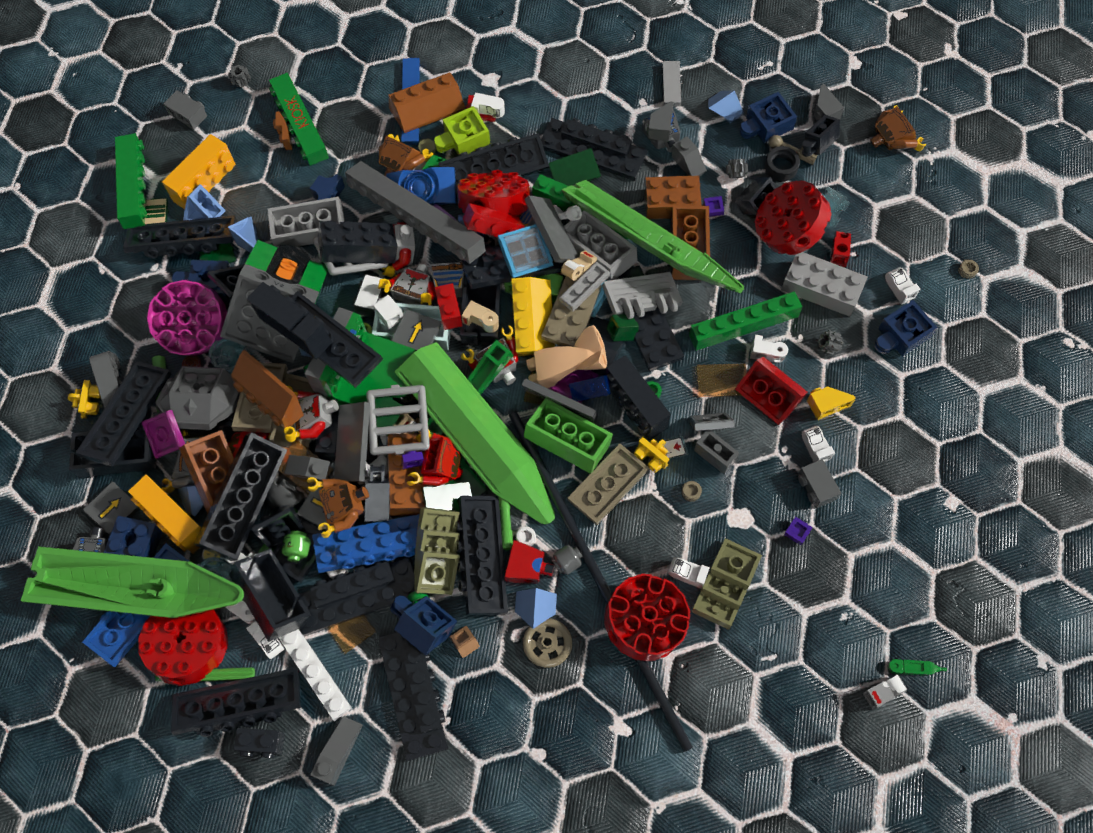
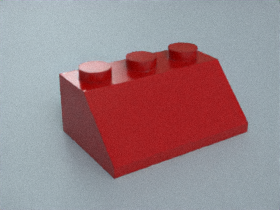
M764 356L755 361L735 388L736 391L778 425L789 416L808 393Z

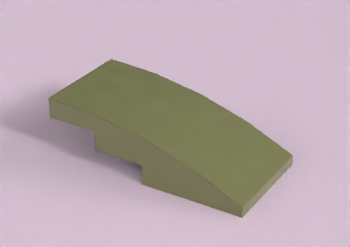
M420 508L414 568L416 593L453 594L460 555L456 554L457 541L460 535L456 532L460 512Z
M725 538L692 612L730 630L762 555Z

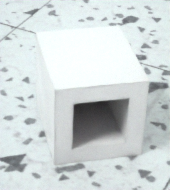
M389 295L380 298L373 305L377 316L388 329L401 322L403 312Z

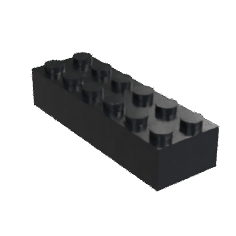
M252 432L245 435L196 538L195 546L229 561L238 560L287 449Z

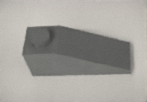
M343 716L322 750L311 772V776L335 786L363 725Z

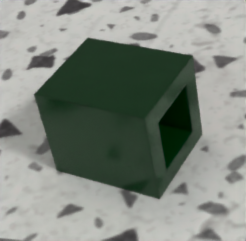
M626 314L612 315L607 331L613 341H632L638 332L639 326L634 317L628 319Z

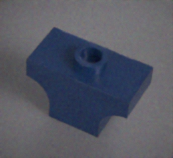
M337 174L331 178L319 175L310 187L314 199L321 200L339 197L345 185L342 177Z

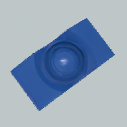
M430 167L423 170H401L386 174L387 178L432 206L434 204L456 203L454 167Z

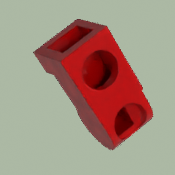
M835 232L830 258L831 263L846 267L850 258L851 233Z

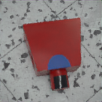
M514 540L505 580L510 583L538 584L541 574L553 575L554 564L544 562L545 555L543 551Z

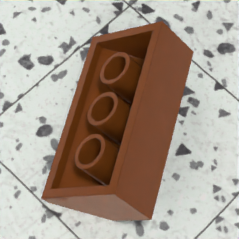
M450 72L388 95L389 109L404 133L465 110L459 86Z
M243 350L231 374L234 380V388L239 393H245L248 401L252 404L256 403L258 409L264 415L268 414L271 416L270 419L276 426L281 425L283 428L292 426L304 416L296 394L246 350Z

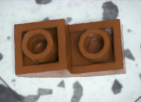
M276 112V118L273 119V127L275 130L277 129L280 143H283L285 150H292V139L286 122L281 113Z

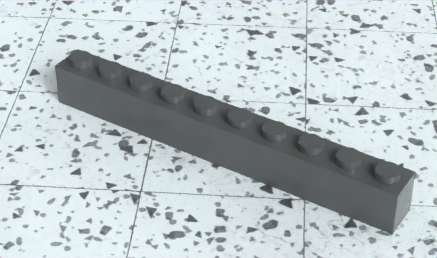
M362 161L345 172L346 182L351 189H355L362 196L369 198L374 204H378L385 211L394 214L396 218L403 220L410 227H414L422 235L428 236L433 242L442 245L447 251L457 255L459 259L465 260L470 264L486 251L482 236L472 230H468L466 226Z

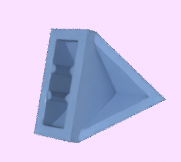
M720 91L708 99V108L723 116L729 123H732L744 113L735 91Z
M199 184L187 196L183 220L220 217L226 210Z
M247 217L228 226L237 246L251 253L258 240V235L252 217Z
M195 484L178 488L186 513L190 516H196L202 508L203 502Z
M538 588L517 591L515 613L534 629L553 615H556L557 594Z

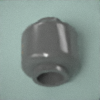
M565 545L553 554L554 559L552 562L560 574L568 575L581 566L580 558L583 556L577 547L572 548L570 545Z

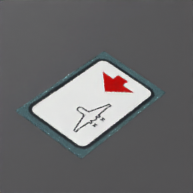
M683 436L664 440L666 441L664 448L668 450L665 456L669 460L689 455Z

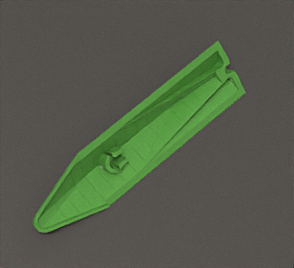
M584 180L576 183L575 186L570 185L562 189L568 201L579 206L582 210L683 274L737 293H742L744 290V286L709 255L700 252L589 181Z
M437 342L414 352L395 371L396 375L405 386L423 385L425 387L427 413L494 494L544 525L550 524L555 519V512L531 455ZM418 393L413 394L418 400Z
M38 546L31 566V570L36 572L37 575L34 578H28L21 601L177 618L235 605L243 600L244 591L239 585L190 561Z

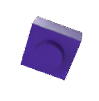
M722 196L704 198V206H709V217L724 215L725 210Z
M409 451L402 455V469L422 466L424 460L422 452Z
M795 517L784 535L802 545L813 527Z

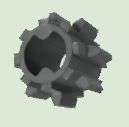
M240 65L232 66L230 73H228L232 85L242 88L247 86L249 79H251L247 68Z
M745 159L729 160L726 166V174H729V178L745 177V173L748 172V163L745 164Z
M831 330L821 334L818 340L821 351L833 355L841 350L844 344L843 338L840 337L841 334Z

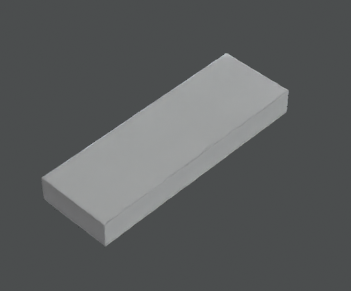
M663 61L664 105L672 101L674 102L673 106H681L680 61Z
M596 261L559 297V301L573 312L610 276V271Z

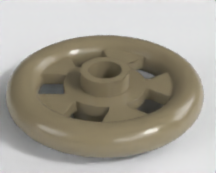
M547 619L534 629L531 626L528 627L523 637V649L527 658L533 664L543 668L556 667L568 658L572 649V637L564 624L555 619ZM546 627L555 628L554 634L545 632ZM535 632L541 634L537 641L532 639ZM557 637H563V646H557ZM544 640H551V644L549 646L544 645ZM536 647L543 652L539 657L533 652ZM556 650L558 656L549 659L548 653Z

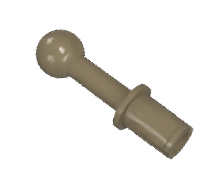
M773 135L769 139V146L772 149L780 146L790 147L797 152L800 160L811 165L814 164L818 156L817 154L809 157L803 156V147L798 149L785 143L779 135Z

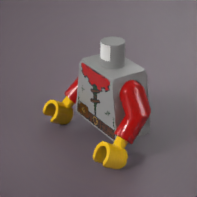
M404 222L393 224L398 248L395 264L381 268L385 271L382 275L392 277L395 270L398 271L405 266H412L415 251L413 227Z
M418 264L416 270L406 268L403 272L389 280H379L378 289L384 288L386 293L391 289L393 299L407 304L426 305L428 303L431 306L432 300L436 297L434 283L431 282L430 276L426 274L428 267L424 264Z
M508 325L510 329L508 334H505L504 329L501 328V334L506 336L507 339L501 338L498 341L509 349L514 356L492 382L497 383L503 379L507 385H511L516 380L512 373L516 371L519 356L516 353L515 339L511 336L513 328ZM491 345L475 355L473 350L467 349L470 354L469 358L464 353L461 354V358L465 361L468 360V365L474 371Z
M298 390V392L294 393L298 398L304 416L294 423L295 429L291 426L284 428L285 438L288 442L295 441L296 437H299V439L317 438L324 429L331 426V413L339 409L338 403L335 400L329 401L321 394Z

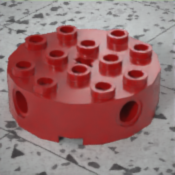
M493 170L492 173H470L467 178L461 179L457 185L459 209L462 208L464 214L469 203L514 216L528 209L524 199L530 195V185L526 179L518 176L516 172L502 173L501 170Z
M802 180L785 182L773 192L768 193L759 207L755 219L756 233L773 252L778 254L787 253L788 255L799 254L810 249L824 235V229L831 218L830 204L812 183Z
M639 574L627 578L615 589L605 608L604 625L609 639L621 653L635 660L654 661L667 657L684 640L689 628L690 608L684 594L673 582L665 578L661 579L657 576H652V574Z
M214 609L177 618L150 616L145 621L138 638L139 655L145 667L167 684L183 686L197 683L206 678L205 675L209 674L214 668H217L223 661L228 647L227 629Z

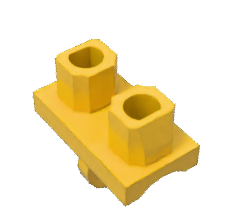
M84 380L82 392L81 389H75V393L68 395V400L73 402V408H78L81 418L87 419L88 415H98L99 404L90 402L91 398H101L98 386L92 385L90 380Z
M642 437L639 440L634 455L640 461L649 456L652 460L648 463V467L654 473L668 466L669 458L665 456L668 450L664 448L666 441L662 439L658 443L653 439L651 442H648Z

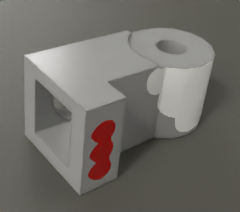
M896 675L868 689L863 695L872 710L908 689L900 676Z

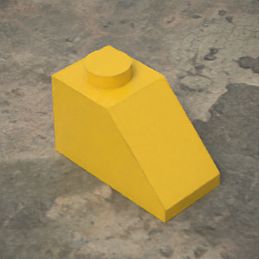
M827 386L823 389L819 387L812 390L807 402L817 420H820L851 407L856 398L854 395Z

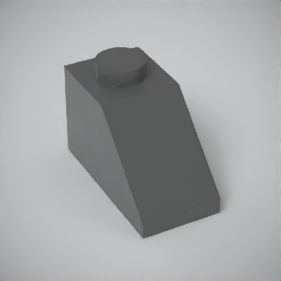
M822 84L816 102L815 119L819 121L824 115L841 119L844 107L826 85Z
M670 101L651 113L650 121H646L645 131L648 132V139L669 141L674 102Z
M688 136L673 144L671 157L688 176H701L706 173L707 170L700 152Z
M289 455L284 474L303 479L314 477L321 481V479H326L330 462L313 457Z

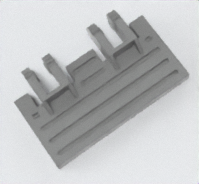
M671 272L604 281L602 285L613 315L625 312L628 319L634 317L632 306H634L638 317H643L645 312L653 311L657 306L661 313H666L668 306L674 312L683 303Z

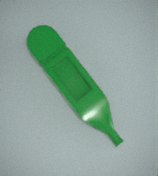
M894 659L887 666L889 672L893 674L928 676L939 671H947V668L939 667L930 661Z

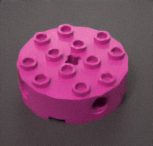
M181 280L167 284L158 292L156 297H153L149 304L147 321L151 335L164 349L174 354L196 356L208 353L218 346L223 339L220 335L226 319L227 309L219 294L207 285Z

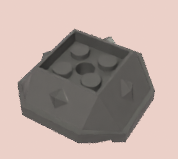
M182 366L173 378H169L166 381L156 401V406L160 413L172 410L179 429L211 430L218 422L234 413L240 393L233 386L234 380L231 374L224 368Z

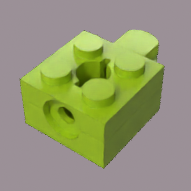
M472 106L443 119L445 133L436 136L434 140L436 150L440 153L454 148L457 154L463 152L469 154L477 148L489 145L490 134L477 110Z

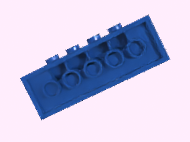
M420 514L355 526L336 533L331 532L328 538H323L321 533L313 534L318 573L343 568L351 569L358 565H371L379 561H391L399 557L414 556Z
M167 544L154 557L189 561ZM114 611L105 612L101 616L100 622L82 643L111 666L116 667L138 641L143 625L151 615Z

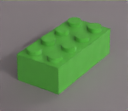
M547 398L544 399L526 423L524 438L590 474L608 450L613 436L607 430Z

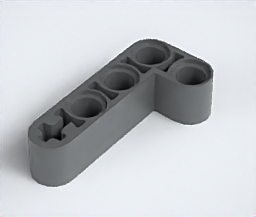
M111 351L89 358L104 408L121 385L118 370L121 369L120 362L116 354Z

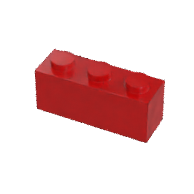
M471 203L468 204L462 219L468 230L495 237L525 227L518 216Z

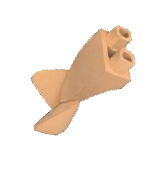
M594 325L583 330L574 347H552L534 352V357L526 360L528 369L530 371L536 370L535 374L528 376L529 380L546 388L553 387L558 381L575 370H598L607 367L604 343Z

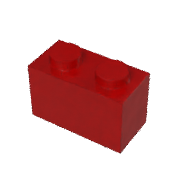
M453 283L435 287L444 330L462 327Z

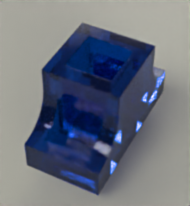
M607 375L569 384L572 400L577 402L611 394Z

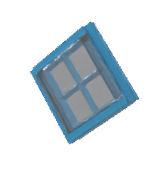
M536 224L497 236L512 278L553 266L549 249Z

